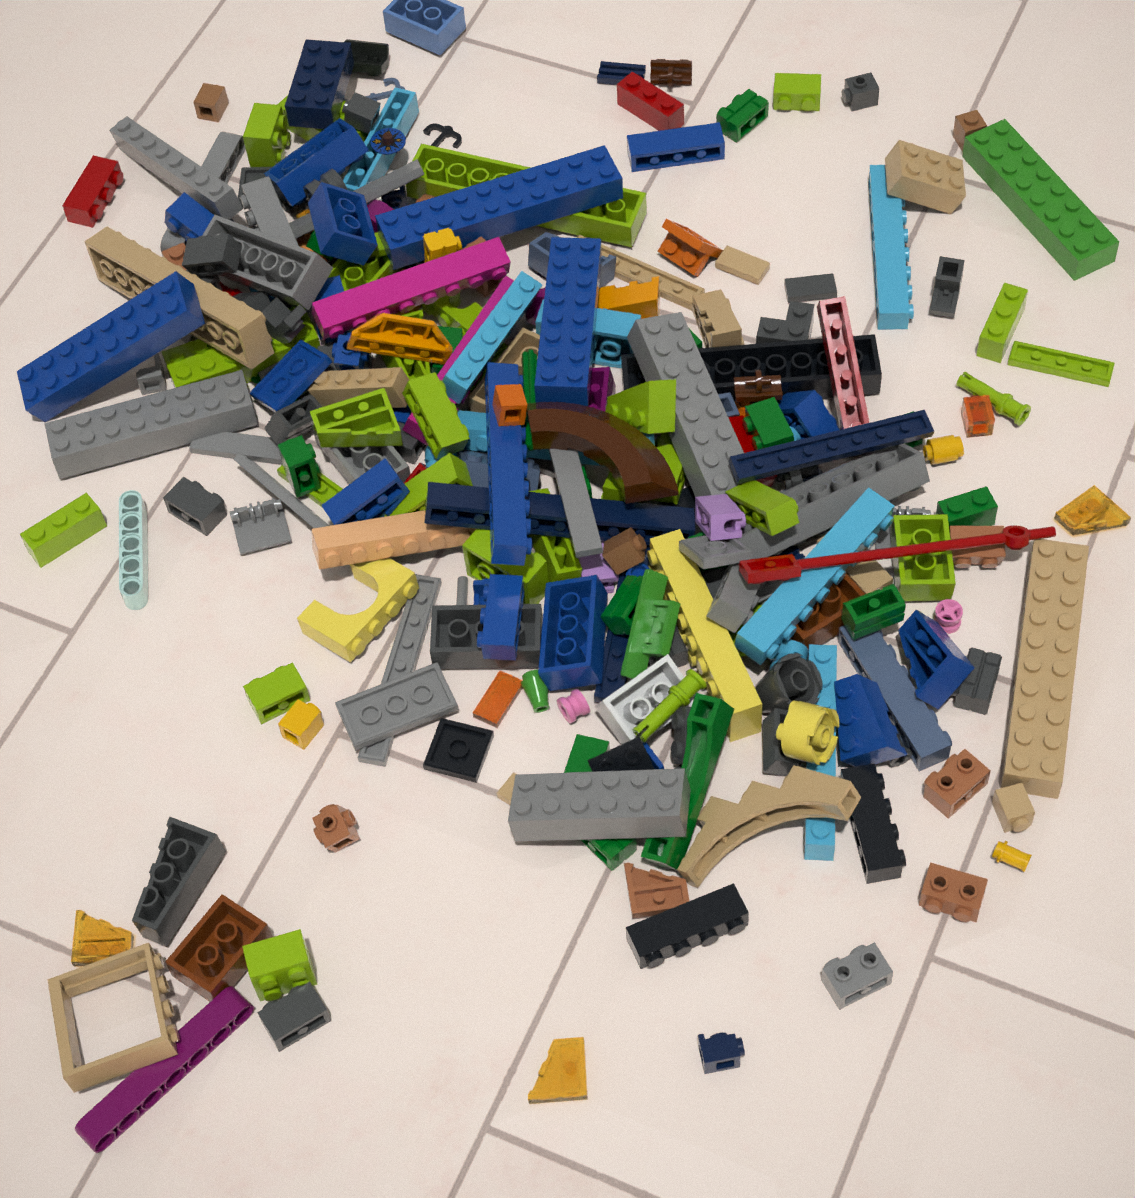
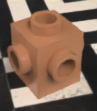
M331 804L323 807L319 811L320 814L312 818L316 826L313 828L314 834L319 842L324 844L326 849L337 852L360 839L354 826L357 822L350 809H345L337 804Z

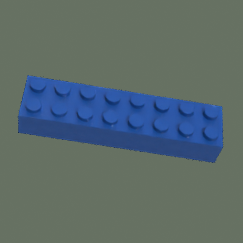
M551 237L534 385L536 403L565 402L584 406L589 405L602 263L601 239Z
M175 271L19 369L17 375L25 410L40 420L47 422L204 325L205 321L194 284Z

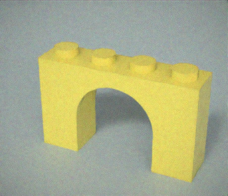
M390 558L350 564L354 578L378 592L376 600L369 608L357 614L344 615L313 600L297 617L302 633L349 662L357 655H360L366 645L381 633L388 621L399 613L407 599L413 598L419 589L415 572Z

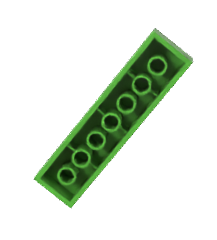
M1006 119L965 137L962 155L965 161L1074 281L1115 262L1119 246L1118 239Z

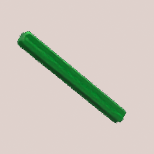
M531 349L522 353L523 392L527 403H536L534 385L537 354ZM526 412L524 427H526L525 444L527 445L528 450L533 451L532 438L530 433L528 416Z

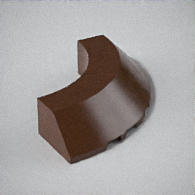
M565 402L527 403V416L533 450L560 449L568 451L570 448L583 452L584 456L601 466L604 465L612 473L613 478L622 491L626 504L679 495L675 477L661 452L645 435L626 421L605 411L580 404Z

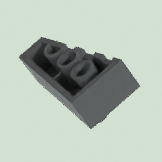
M170 816L166 824L168 829L165 838H161L158 846L160 851L156 863H152L149 871L150 879L148 885L143 888L132 918V922L142 937L166 947L226 853L217 834Z

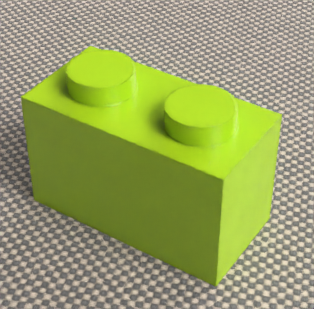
M775 73L773 110L820 111L821 74Z
M293 662L286 666H280L273 672L261 678H255L243 686L247 700L260 724H264L288 712L298 699L304 703L311 701L307 687Z

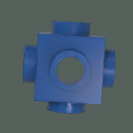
M351 333L346 335L339 334L337 343L333 344L332 357L334 358L333 363L337 370L364 369L365 361H369L370 353L347 349Z

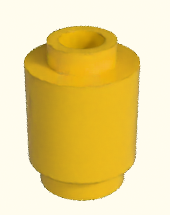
M948 435L927 439L926 445L923 446L924 458L926 461L929 460L932 465L956 461L958 457H963L964 448L960 436Z

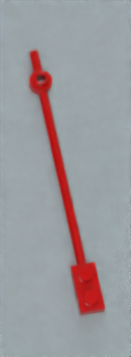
M1012 525L1005 527L1003 532L998 534L796 560L793 554L741 560L739 561V571L748 584H762L765 581L773 580L787 581L791 578L801 577V570L998 544H1005L1012 550H1020L1029 544V540L1055 537L1056 529L1054 526L1027 529L1022 526Z

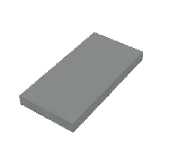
M438 662L335 702L355 751L459 710Z

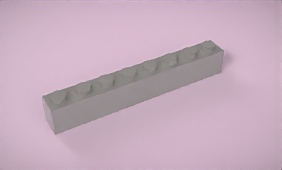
M128 116L118 121L110 129L114 140L122 152L182 194L185 192L212 214L230 220L243 209L231 186Z

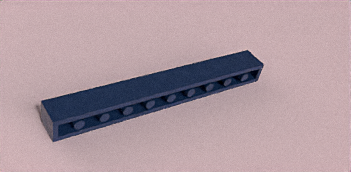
M428 482L424 523L490 530L488 488ZM528 492V497H525V499L530 500L529 516H526L527 519H531L530 534L571 538L560 495ZM590 498L601 541H606L630 527L637 535L640 534L644 538L648 546H650L651 538L678 529L681 530L685 539L695 534L694 508L636 502L626 504L625 501Z

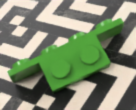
M645 569L621 669V676L629 679L635 678L647 669L650 656L664 657L667 654L669 655L681 605L672 600H663L668 577L651 569Z

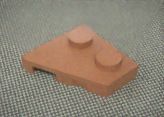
M624 863L632 919L654 916L689 902L686 879L673 875L666 876L662 872L652 869L648 872L635 868L632 863Z

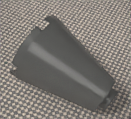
M791 653L781 657L754 686L762 702V713H771L775 708L788 710L793 700L811 704L818 702L819 691L822 690L823 683L816 665L811 660L806 661L800 657L802 655L799 653Z

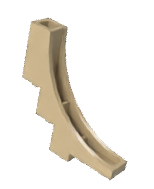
M793 765L789 774L784 778L780 788L752 781L738 804L711 796L697 819L702 825V829L697 834L695 841L686 856L683 857L677 870L689 885L698 888L710 870L728 852L747 838L766 828L797 819L833 818L848 821L861 796L849 780Z

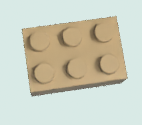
M898 140L885 157L888 195L948 214H952L966 197L963 160L902 140Z

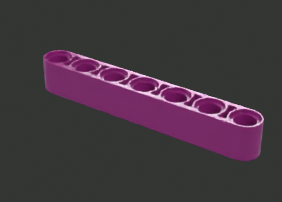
M233 986L225 988L178 1030L180 1039L176 1042L178 1055L134 1070L78 1121L75 1126V1132L95 1153L105 1150L251 1016L254 1006Z

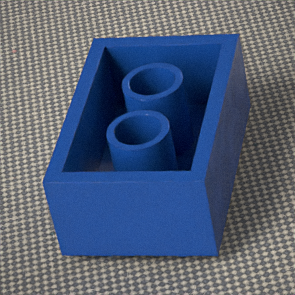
M321 182L308 202L320 253L364 266L378 245L364 195Z

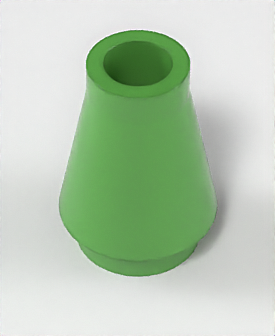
M538 669L524 673L521 685L534 712L540 713L550 708L548 688L539 676Z

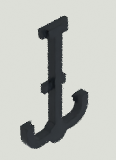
M433 123L423 130V133L430 136L433 130L441 132L431 146L438 147L445 138L449 137L457 139L452 145L454 148L458 149L462 144L461 135L453 131L451 126Z

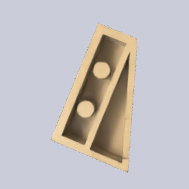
M721 289L692 295L693 314L705 348L744 345L742 329L731 309L729 299L725 297Z

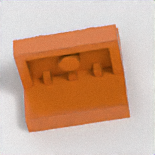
M666 218L662 225V228L667 230L668 234L657 252L694 276H699L710 256L718 258L723 251L690 228Z

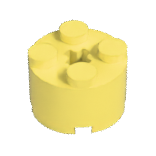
M793 700L789 705L784 723H780L776 731V738L781 740L784 755L820 765L819 762L826 763L832 756L838 741V737L833 735L834 726L839 727V716L834 709Z

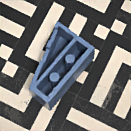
M545 232L529 243L528 266L546 278L551 237H559ZM610 254L608 257L602 256L599 288L614 279L616 256Z
M468 450L459 451L458 458L466 462L472 485L488 488L487 454ZM526 458L523 462L528 463L527 479H524V481H529V491H534L538 489L540 468L538 463H534V460Z

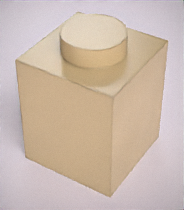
M1023 783L995 790L992 805L1004 833L1013 830L1014 832H1021L1032 825L1035 811Z

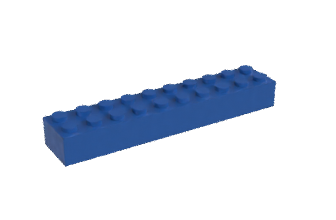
M603 145L375 215L378 235L393 269H398L425 260L424 234L434 231L437 233L438 230L450 228L455 236H459L462 248H465L467 244L479 237L488 241L622 199L623 178L606 146Z

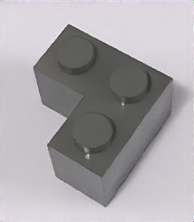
M790 301L786 320L761 317L756 344L809 340L814 324L815 304Z

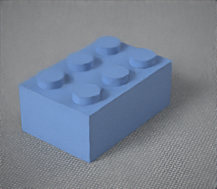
M393 0L383 10L386 32L438 55H441L466 29L464 7L447 0Z

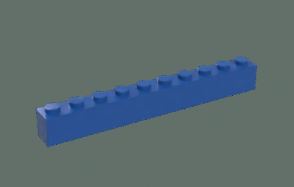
M487 362L485 409L491 564L524 566L526 554L531 555L532 538H527V535H530L531 519L526 518V516H529L530 500L525 499V497H528L529 481H524V479H527L528 463L523 462V460H526L527 445L522 444V442L525 443L526 427L521 425L498 426L492 406L495 385L521 384L523 387V375L518 373V364Z

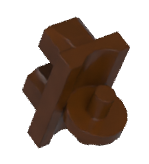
M686 59L651 60V84H668V87H673V85H692V61Z
M755 370V376L734 377L735 401L739 402L740 407L753 404V401H763L775 397L776 401L782 400L781 375L761 376V370Z

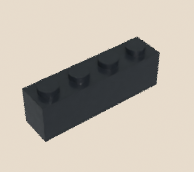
M875 763L841 769L840 778L851 781L861 796L849 820L866 884L901 878L902 867L906 866V858L903 849H898L896 841L899 840L898 828L896 823L891 824L889 815H892V808L889 798L884 799L882 790H885V782L882 773H877Z
M733 883L627 926L626 939L640 969L645 967L653 968L662 964L667 958L672 956L680 957L689 953L696 946L701 944L705 946L710 945L723 935L741 932L748 926L749 912Z

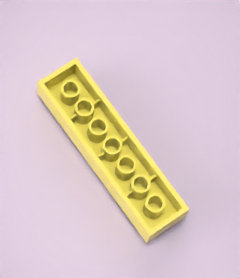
M678 529L650 539V550L647 551V557L651 565L648 567L668 577L663 600H672L681 604L676 625L688 649L689 664L691 667H696L698 674L706 682L707 687L705 689L708 696L720 698L734 708L726 733L729 741L733 742L761 732L762 702L727 628L706 617L713 598L697 564L679 550V541L685 538L681 530Z

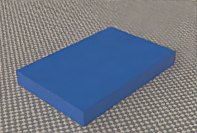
M299 340L249 394L255 400L276 412L294 403L333 361L328 355L303 340Z

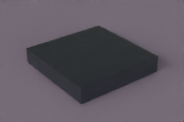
M441 718L423 763L424 770L477 783L494 738V731Z

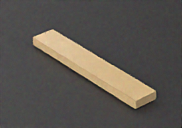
M579 235L577 238H586V237H584V236H582V235ZM601 244L602 256L608 257L609 254L616 256L614 277L627 283L637 280L638 284L651 282L652 277L659 276L660 297L693 311L692 295L705 293V289Z

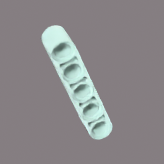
M129 490L122 493L119 497V590L128 609L140 610L148 603L147 510L141 494L138 491Z

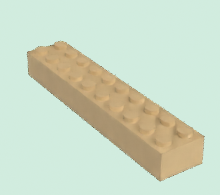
M105 227L84 241L99 281L132 299L177 271L194 284L205 321L204 325L190 334L251 370L274 354L271 344L272 338L265 324L266 318L261 311L249 307L245 302L233 298L227 292L217 289L211 283L201 280L197 275L185 271L181 266H176L165 257H160L149 248H144L135 240H130L119 231L116 232L109 227Z
M1045 539L1033 541L1001 788L1023 783L1027 794L1054 799L1059 797L1064 775L1089 546Z

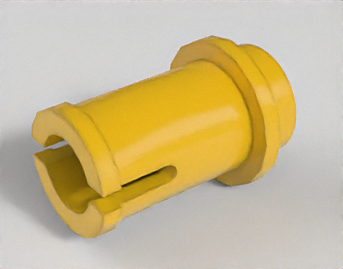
M998 841L992 855L993 858L997 859L996 862L1002 861L1025 872L1032 855L1007 845V841L1004 843Z

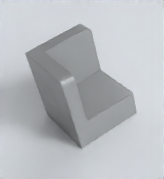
M159 353L154 355L155 366L139 369L136 372L137 382L142 395L167 390L164 368Z

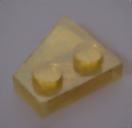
M1094 485L1057 511L1054 519L1074 536L1127 526L1130 523L1131 517Z
M76 910L71 963L74 967L86 966L133 948L134 936L132 932L121 927H113L110 922L103 919L97 920L88 916L82 910Z
M584 1037L553 1039L548 1050V1057L541 1065L533 1090H530L528 1094L529 1104L587 1100Z

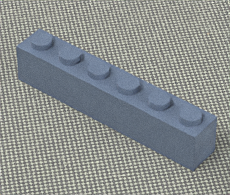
M845 625L839 627V645L859 675L877 682L889 710L887 712L889 719L901 733L900 739L905 747L910 748L912 751L911 760L920 772L947 760L950 755L952 740L947 731H942L938 725L935 712L932 709H928L923 700L917 698L915 693L917 687H914L910 681L907 668L904 665L901 666L897 661L896 652L892 645H887L883 639L882 630L853 640Z

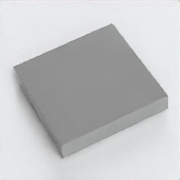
M705 535L679 541V550L702 569L736 564L741 560L753 559V551L736 538L710 541Z

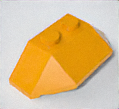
M379 313L353 330L347 343V349L444 365L453 351V347L434 321L388 313Z

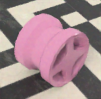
M952 599L942 600L937 604L934 620L938 622L947 634L954 633L960 628L963 615L962 606Z
M578 689L571 691L570 696L566 698L561 697L557 699L560 712L570 724L576 721L579 715L585 716L590 713L589 705Z

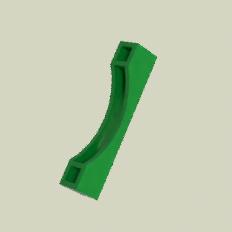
M699 693L695 695L687 718L686 748L682 764L691 789L686 837L647 838L641 857L655 865L678 871L677 869L686 855L734 712V708L720 698Z

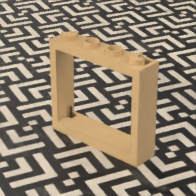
M149 942L47 979L62 1075L74 1093L178 1055L176 1042L180 1040L176 1026L171 1022V1017L175 1016L174 1009L170 1000L166 998V993L170 992L166 977L161 973V969L165 968L161 953L156 954ZM148 970L161 1037L82 1065L71 997Z

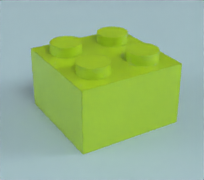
M254 103L243 134L250 167H273L285 158V148L290 145L291 136L290 132H287V117L283 115L281 105Z
M301 929L242 946L249 977L260 1001L277 1000L282 995L289 993L297 985L303 986L308 982H311L312 986L317 985L310 954Z

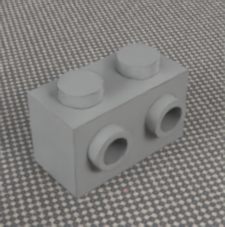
M874 942L868 946L860 945L854 948L850 955L842 959L837 957L828 961L824 968H822L821 981L840 1010L892 983L893 970Z

